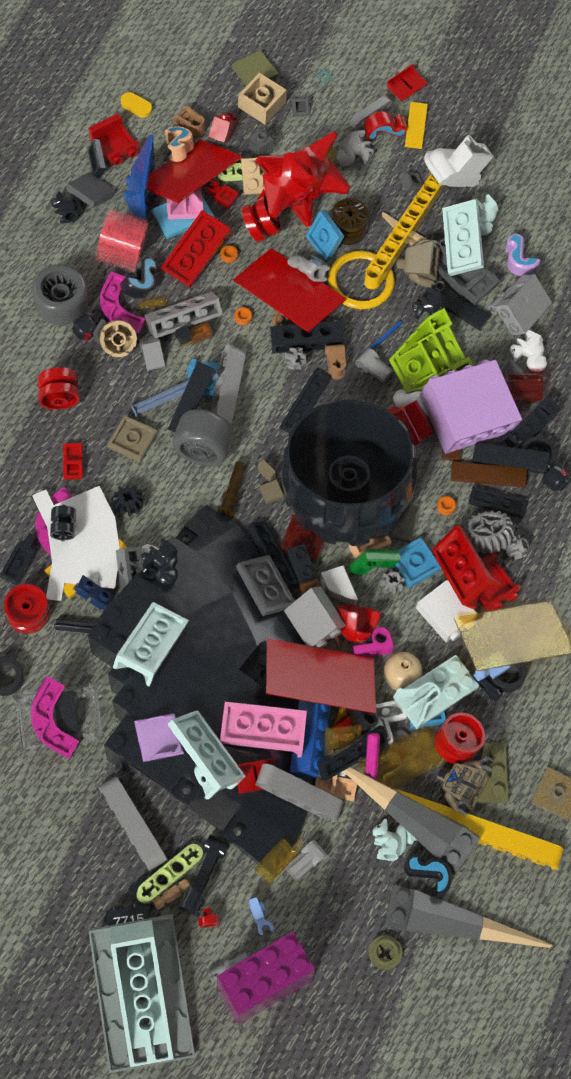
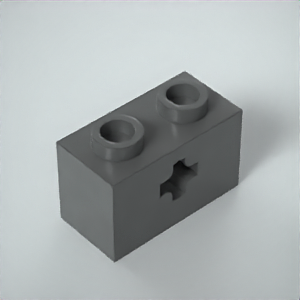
M142 546L116 550L121 589L143 569L141 562Z

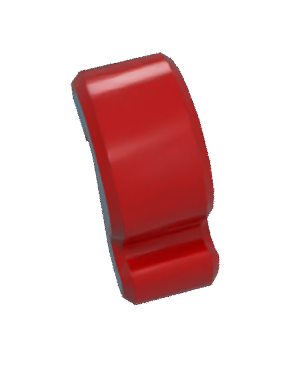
M387 111L373 113L363 123L366 139L370 141L380 131L397 137L403 136L407 132L404 117L400 114L392 117L391 113Z

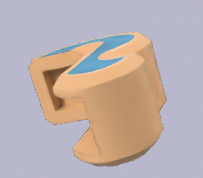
M170 127L165 130L167 147L172 152L169 159L173 162L183 161L187 157V153L194 147L192 132L184 127Z

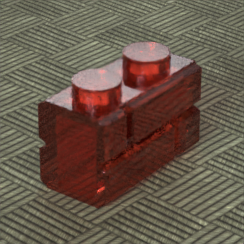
M505 374V382L515 403L527 400L530 403L543 400L544 382L542 374Z

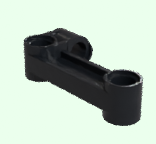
M211 834L209 835L203 850L207 855L193 887L187 886L179 904V910L199 917L200 909L205 903L202 894L217 859L224 858V852L229 846L228 841Z

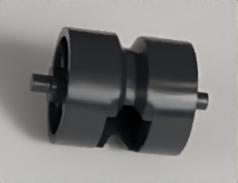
M66 505L53 507L51 509L52 523L50 525V536L62 542L75 538L76 525L74 523L76 522V509Z

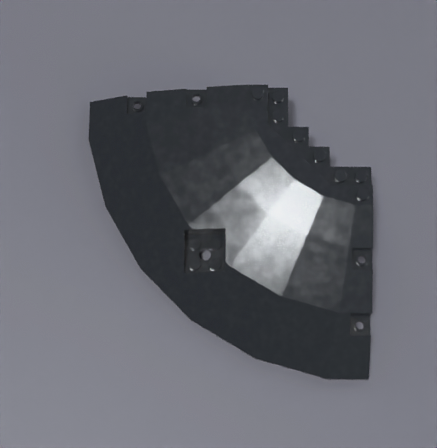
M206 505L184 524L183 529L176 538L171 536L167 540L178 551V562L175 567L178 570L176 582L170 585L158 582L156 579L158 567L154 565L145 572L141 571L113 599L99 617V622L88 634L91 653L112 667L108 676L111 691L117 694L112 703L115 717L121 721L105 742L104 748L109 762L122 771L128 765H131L149 779L158 783L172 797L219 830V834L239 848L240 852L255 861L258 866L268 873L274 875L296 844L307 811L264 789L239 794L238 785L233 789L224 788L219 790L210 799L204 798L203 787L199 784L194 773L196 763L186 752L183 745L184 754L143 762L134 721L174 713L175 718L198 710L220 740L225 702L298 710V699L266 694V680L262 679L260 675L263 671H266L267 638L301 645L306 644L284 610L262 616L236 568L239 562L262 557L259 548L237 524ZM188 537L189 541H183L182 539ZM149 572L154 573L152 577L147 576ZM154 602L189 621L154 675L149 687L146 685L145 677L142 673L130 667L114 669L113 665L118 652ZM223 744L236 764L276 758L274 762L275 767L299 778L290 773L292 751ZM254 765L253 768H254L255 780H256V782H257L256 770H255V765ZM202 776V780L205 782L206 778ZM316 777L301 779L315 786ZM184 788H188L190 792L188 794H183L182 790ZM236 829L241 831V834L238 836L233 834V831Z

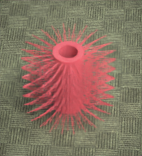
M108 213V215L122 221L106 216L108 221L105 223L104 220V227L100 236H98L100 237L98 241V248L100 249L97 250L100 252L97 253L136 267L133 264L138 263L137 258L141 255L145 245L144 241L146 240L144 239V236H146L144 232H147L145 229L148 228ZM124 216L125 218H128V219L133 220V221H135V222H137V223H140L141 225L143 224L144 226H148L147 224H144V223H142L141 221L139 222L138 220L136 221L135 219H132L131 217L129 218L128 216H127V217Z

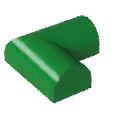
M366 549L349 564V574L366 575L375 567L392 568L401 560L400 554L396 549Z

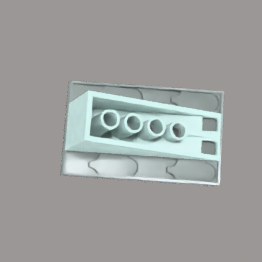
M173 914L89 929L109 1073L195 1057Z

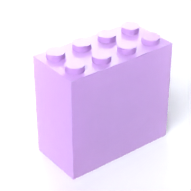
M484 360L477 366L468 365L461 371L456 372V370H452L441 377L439 375L433 376L419 394L445 454L505 435L507 432L510 433L522 420L496 360Z

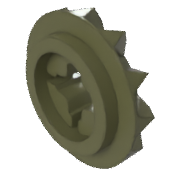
M391 936L377 937L369 947L370 960L379 969L390 970L400 963L402 947ZM392 947L389 953L390 959L386 956L379 959L382 953L381 948L386 950Z

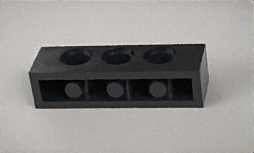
M331 320L329 322H320L310 332L305 331L295 323L292 325L278 324L270 326L272 354L287 353L290 351V347L302 348V351L325 350V345H345L343 321Z

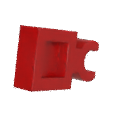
M212 181L214 189L206 188L208 195L214 196L216 202L228 209L239 198L238 192L226 185L221 188L216 181Z

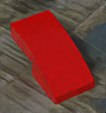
M82 443L63 444L64 480L83 479Z

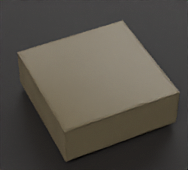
M264 459L258 463V471L269 482L276 479V471Z
M277 480L259 486L266 504L284 498Z

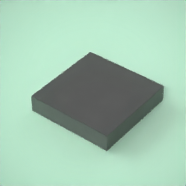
M91 173L73 180L66 187V190L92 208L109 200L116 193V190Z

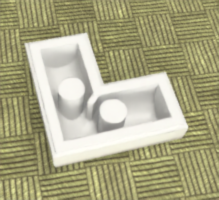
M395 700L376 704L378 724L374 728L379 725L385 727L389 745L393 743L389 723L407 719L406 714Z

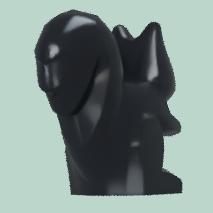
M60 191L51 200V206L57 208L55 214L62 215L60 223L75 222L78 214L82 211L83 205L87 204L71 194V198H63Z
M427 287V297L419 296L418 298L421 303H412L415 319L418 320L423 312L432 315L442 308L445 309V296Z
M162 538L159 550L150 546L149 553L144 552L141 554L142 572L147 571L154 565L158 567L156 572L157 581L164 585H170L176 582L178 578V570L175 569L178 562V551L174 545Z

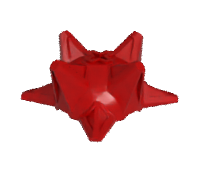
M333 131L314 144L303 147L302 150L294 153L288 152L284 155L259 156L255 160L256 164L264 172L262 185L264 189L257 200L266 197L270 217L277 218L283 210L290 206L305 227H309L313 223L315 199L320 194H348L351 186L327 156L338 133Z

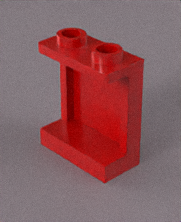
M119 113L88 128L91 141L94 139L100 140L103 158L110 167L120 165L123 160L129 157L134 158L140 152V143L134 141L122 125V118Z
M417 400L401 407L392 414L406 425L412 445L414 446L421 443L423 438L434 433Z
M495 551L481 558L491 577L502 583L500 586L490 584L480 594L478 601L486 612L499 610L503 606L502 603L507 600L512 602L519 596L518 594L521 589L519 585H514L497 562L499 556Z

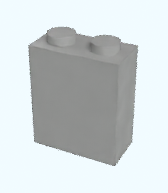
M321 586L310 588L284 610L307 646L323 648L328 644V639L337 637L341 634V629L346 626Z

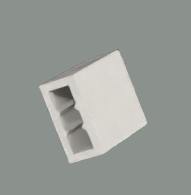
M448 580L418 601L416 606L420 614L446 643L449 640L455 641L459 638L461 631L465 628L467 630L472 628L476 624L475 620L478 615L475 610L461 604Z

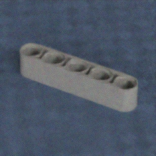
M227 344L221 355L218 370L219 377L216 379L210 411L224 417L231 424L246 352Z
M262 764L256 782L258 787L323 819L329 818L332 819V822H338L343 805L341 799L273 765Z
M117 776L98 786L100 792L105 796L109 807L114 811L118 822L125 829L132 845L134 844L141 860L145 862L148 871L166 862V856Z

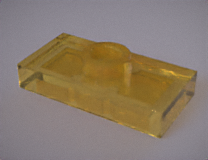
M282 839L254 869L267 884H271L298 854L285 839Z

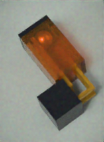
M207 321L190 329L186 326L175 330V336L181 346L189 343L194 345L213 337L214 328L210 321Z

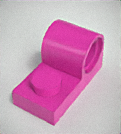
M380 627L375 629L372 633L371 644H367V642L356 644V646H353L352 654L365 657L392 654L394 647L389 631ZM376 637H383L385 641L378 642Z

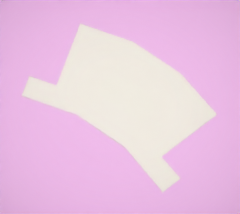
M100 486L53 505L47 490L32 495L48 529L52 566L46 594L47 599L61 601L64 583H79L82 575L100 587L115 589L118 571L116 550L120 549L115 516ZM61 505L71 506L76 509V522L74 523L76 525V536L64 542L53 539L50 536V525L52 523L51 509Z

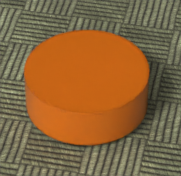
M232 245L224 246L220 251V257L224 262L232 263L238 258V250Z
M246 307L238 308L234 313L236 323L239 325L249 324L252 321L251 310Z
M443 496L438 500L437 510L441 514L450 515L455 511L456 502L452 497Z

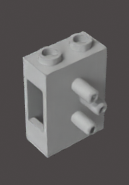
M531 274L522 276L497 303L495 308L513 336L525 334L552 302L536 275Z

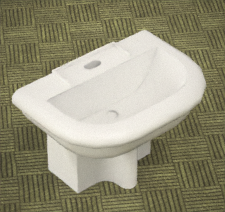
M468 135L456 149L438 148L427 151L424 160L440 185L474 187L479 184L481 179L480 172L494 156L485 144L477 143Z

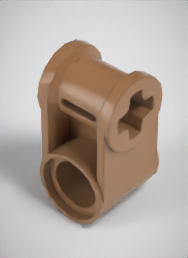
M184 106L178 115L173 116L174 123L179 127L189 129L193 136L200 137L204 135V117L196 113L189 106Z
M344 344L325 345L329 375L336 380L342 379L346 368Z

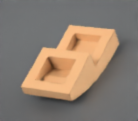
M336 775L327 781L322 780L321 777H316L315 787L339 799L354 801L357 784L352 779Z

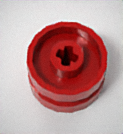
M266 197L256 200L255 205L250 203L242 207L241 211L246 227L257 243L266 240L268 234L275 236L281 233L282 228L279 218L269 216Z
M61 367L50 368L42 371L37 376L38 401L42 407L51 410L72 408L80 401L79 389L77 388L79 386L78 375L74 370Z
M31 584L18 585L11 589L5 597V614L9 624L16 631L24 634L36 633L47 624L50 616L47 597L37 586Z
M457 712L450 715L437 730L434 737L435 748L445 761L452 764L469 762L484 745L486 738L485 730L481 722L468 713Z

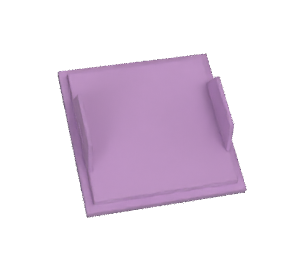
M175 713L134 721L143 762L184 754L181 742L168 726V723L175 719Z

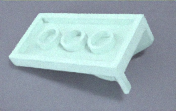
M474 199L442 208L448 274L453 276L484 268L479 217L483 210L482 205Z
M153 602L118 652L113 668L130 667L142 673L145 677L146 685L150 687L154 675L186 628L189 620Z
M455 655L404 689L399 688L393 698L415 728L418 729L477 690L479 684Z
M198 710L172 719L168 723L173 734L196 763L194 773L199 784L203 787L204 798L210 799L219 790L224 788L233 789L246 777ZM202 776L206 778L205 782L202 780Z

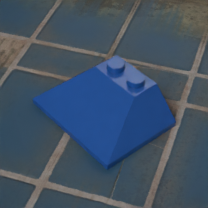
M149 135L131 169V175L127 176V186L129 187L128 190H125L124 201H127L128 208L144 224L147 223L149 210L147 193L149 174L155 170L153 135Z

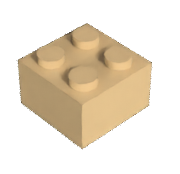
M258 73L238 94V108L266 125L286 103L287 90L261 73Z

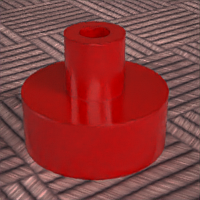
M211 908L203 909L204 916L198 918L199 928L220 925L219 915H212Z

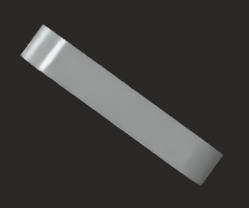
M386 95L382 96L354 115L350 120V125L356 131L359 130L370 115L390 109L392 101Z

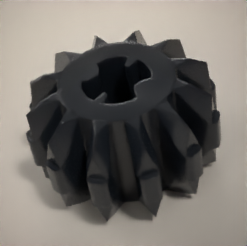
M126 484L124 489L119 486V492L114 491V498L112 499L115 511H120L122 516L128 512V516L131 517L132 511L138 515V509H143V502L145 501L144 496H142V490H137L135 485L129 488V485Z

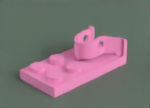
M201 188L180 203L167 199L168 220L196 218L201 210H203Z
M225 702L220 742L222 744L292 751L298 755L297 757H302L307 711Z

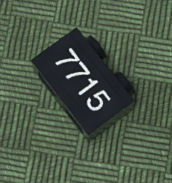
M135 903L131 905V908L123 909V906L111 907L110 911H106L108 926L150 918L149 906L144 905V903Z

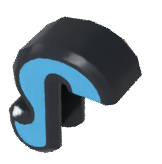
M150 257L143 258L141 263L136 266V279L124 278L120 283L121 290L133 298H144L156 284L153 276L157 271L156 262Z
M414 854L409 856L404 864V871L407 876L436 879L435 898H442L448 892L452 881L451 870L446 862L440 859H430L422 863L421 855Z

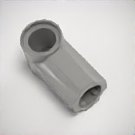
M370 348L356 360L358 368L361 367L365 370V373L369 372L382 383H386L394 372Z
M312 840L285 869L293 879L298 881L311 868L317 867L321 860L324 861L328 855L315 840Z

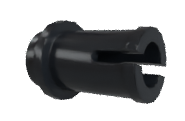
M487 677L479 682V687L489 696L490 700L496 702L503 695L502 689L497 688Z

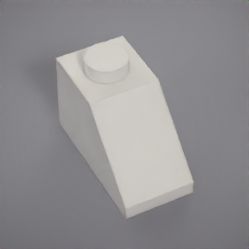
M343 565L321 573L320 582L328 597L347 605H357L358 598Z

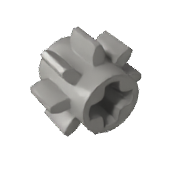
M290 347V351L284 353V363L289 364V369L294 370L296 368L301 370V366L306 364L307 354L302 353V348Z
M520 535L514 536L511 544L506 545V553L509 557H514L515 560L527 556L526 552L529 551V543L525 538H520Z
M390 569V573H383L382 578L384 580L381 581L380 586H385V593L390 591L395 595L397 589L402 591L403 586L401 584L404 583L405 578L400 577V571L396 573Z

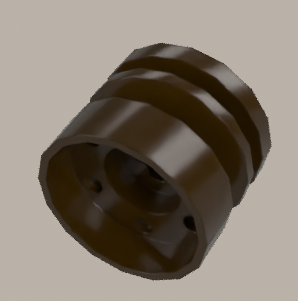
M353 198L338 201L333 207L331 219L344 235L340 244L355 245L360 243L365 238L367 232L368 208L363 202Z

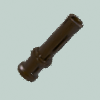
M235 462L228 489L222 495L223 501L218 508V513L223 516H234V507L239 501L238 491L247 467L244 462Z

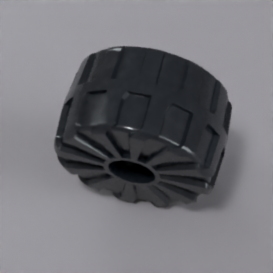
M352 399L322 404L311 409L290 430L288 447L284 449L282 484L287 507H291L296 515V523L304 531L309 529L317 534L323 542L333 545L337 541L348 542L351 546L369 544L370 539L386 537L398 527L399 519L405 517L409 512L417 480L416 448L412 445L406 425L382 406Z

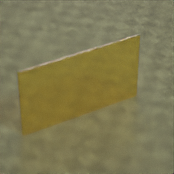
M551 601L454 618L477 671L571 654V643Z

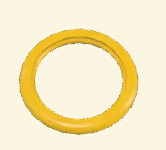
M362 250L352 251L342 255L332 264L328 272V286L346 298V301L342 303L345 306L354 309H371L384 303L391 296L395 285L392 269L386 276V285L383 292L372 300L357 301L350 299L338 288L337 273L343 264L354 259L372 261L376 255L375 253Z

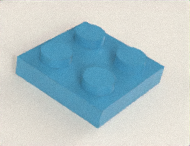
M323 210L318 213L306 237L324 262L332 258L344 235L328 213Z
M421 537L398 550L401 560L394 565V568L397 572L400 571V576L405 578L404 582L409 589L441 571L439 563Z

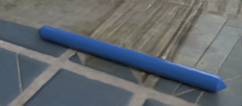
M398 321L369 348L375 349L402 325V321Z

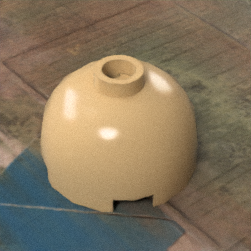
M114 320L103 326L99 340L101 347L106 353L113 357L127 356L136 346L137 336L130 324L122 320Z
M408 652L393 654L386 661L383 668V677L386 683L396 691L399 688L404 689L423 675L419 659Z

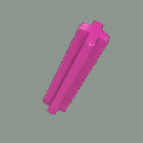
M370 733L367 739L365 775L377 781L380 735Z

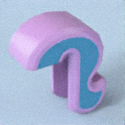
M511 234L505 246V251L509 252L506 263L508 270L519 276L536 273L540 259L523 258L524 238L520 234Z

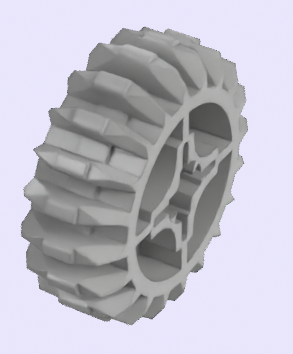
M493 510L491 512L485 511L482 514L478 513L477 516H471V519L466 520V524L463 525V530L477 553L483 552L485 554L490 552L492 554L493 551L500 552L501 548L506 549V545H510L514 539L515 529L512 520L506 514H501L500 511L497 513Z

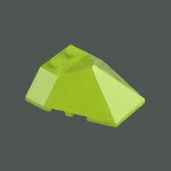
M444 308L428 316L389 359L405 392L424 389V386L433 376L439 375L441 377L449 371L456 370L457 372L468 365L474 366L470 357H465L449 327L452 325V322Z

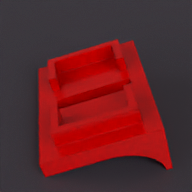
M414 64L389 79L386 87L403 102L428 83L417 73Z
M276 758L237 764L246 776L238 784L239 794L263 790L256 785L253 766L255 765L258 779L262 764L274 766Z

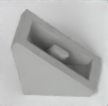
M153 336L138 339L147 371L165 367L159 339H155Z

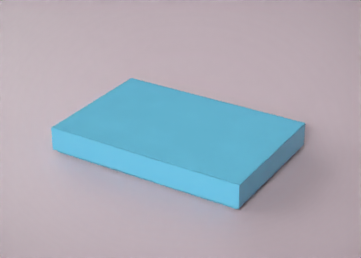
M202 196L203 211L214 217ZM167 203L151 209L166 239L187 231L196 219L168 220Z

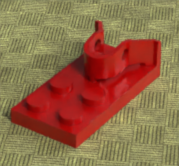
M201 210L163 263L161 269L191 288L225 239L233 237L231 228Z
M456 525L431 550L461 604L475 610L480 594L490 584L497 586L502 584L491 577L465 531L459 525Z

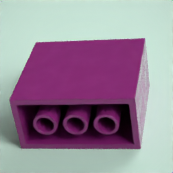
M292 931L217 975V988L236 1023L240 1025L312 982L315 968Z

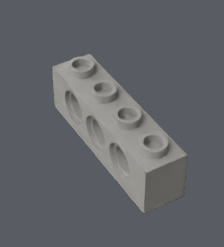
M211 291L146 314L145 318L150 333L156 339L173 333L181 327H189L223 315L219 298Z

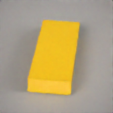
M410 103L405 147L422 149L428 104Z

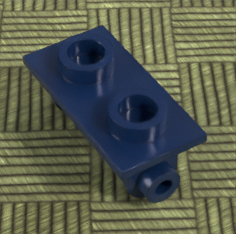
M82 575L79 583H76L73 587L75 593L85 600L89 597L92 598L90 603L99 608L100 611H105L115 597L84 575Z

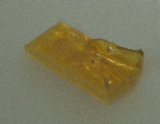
M428 726L379 750L378 782L391 789H395L447 762L438 754L434 744V737ZM366 758L357 763L363 774H365Z

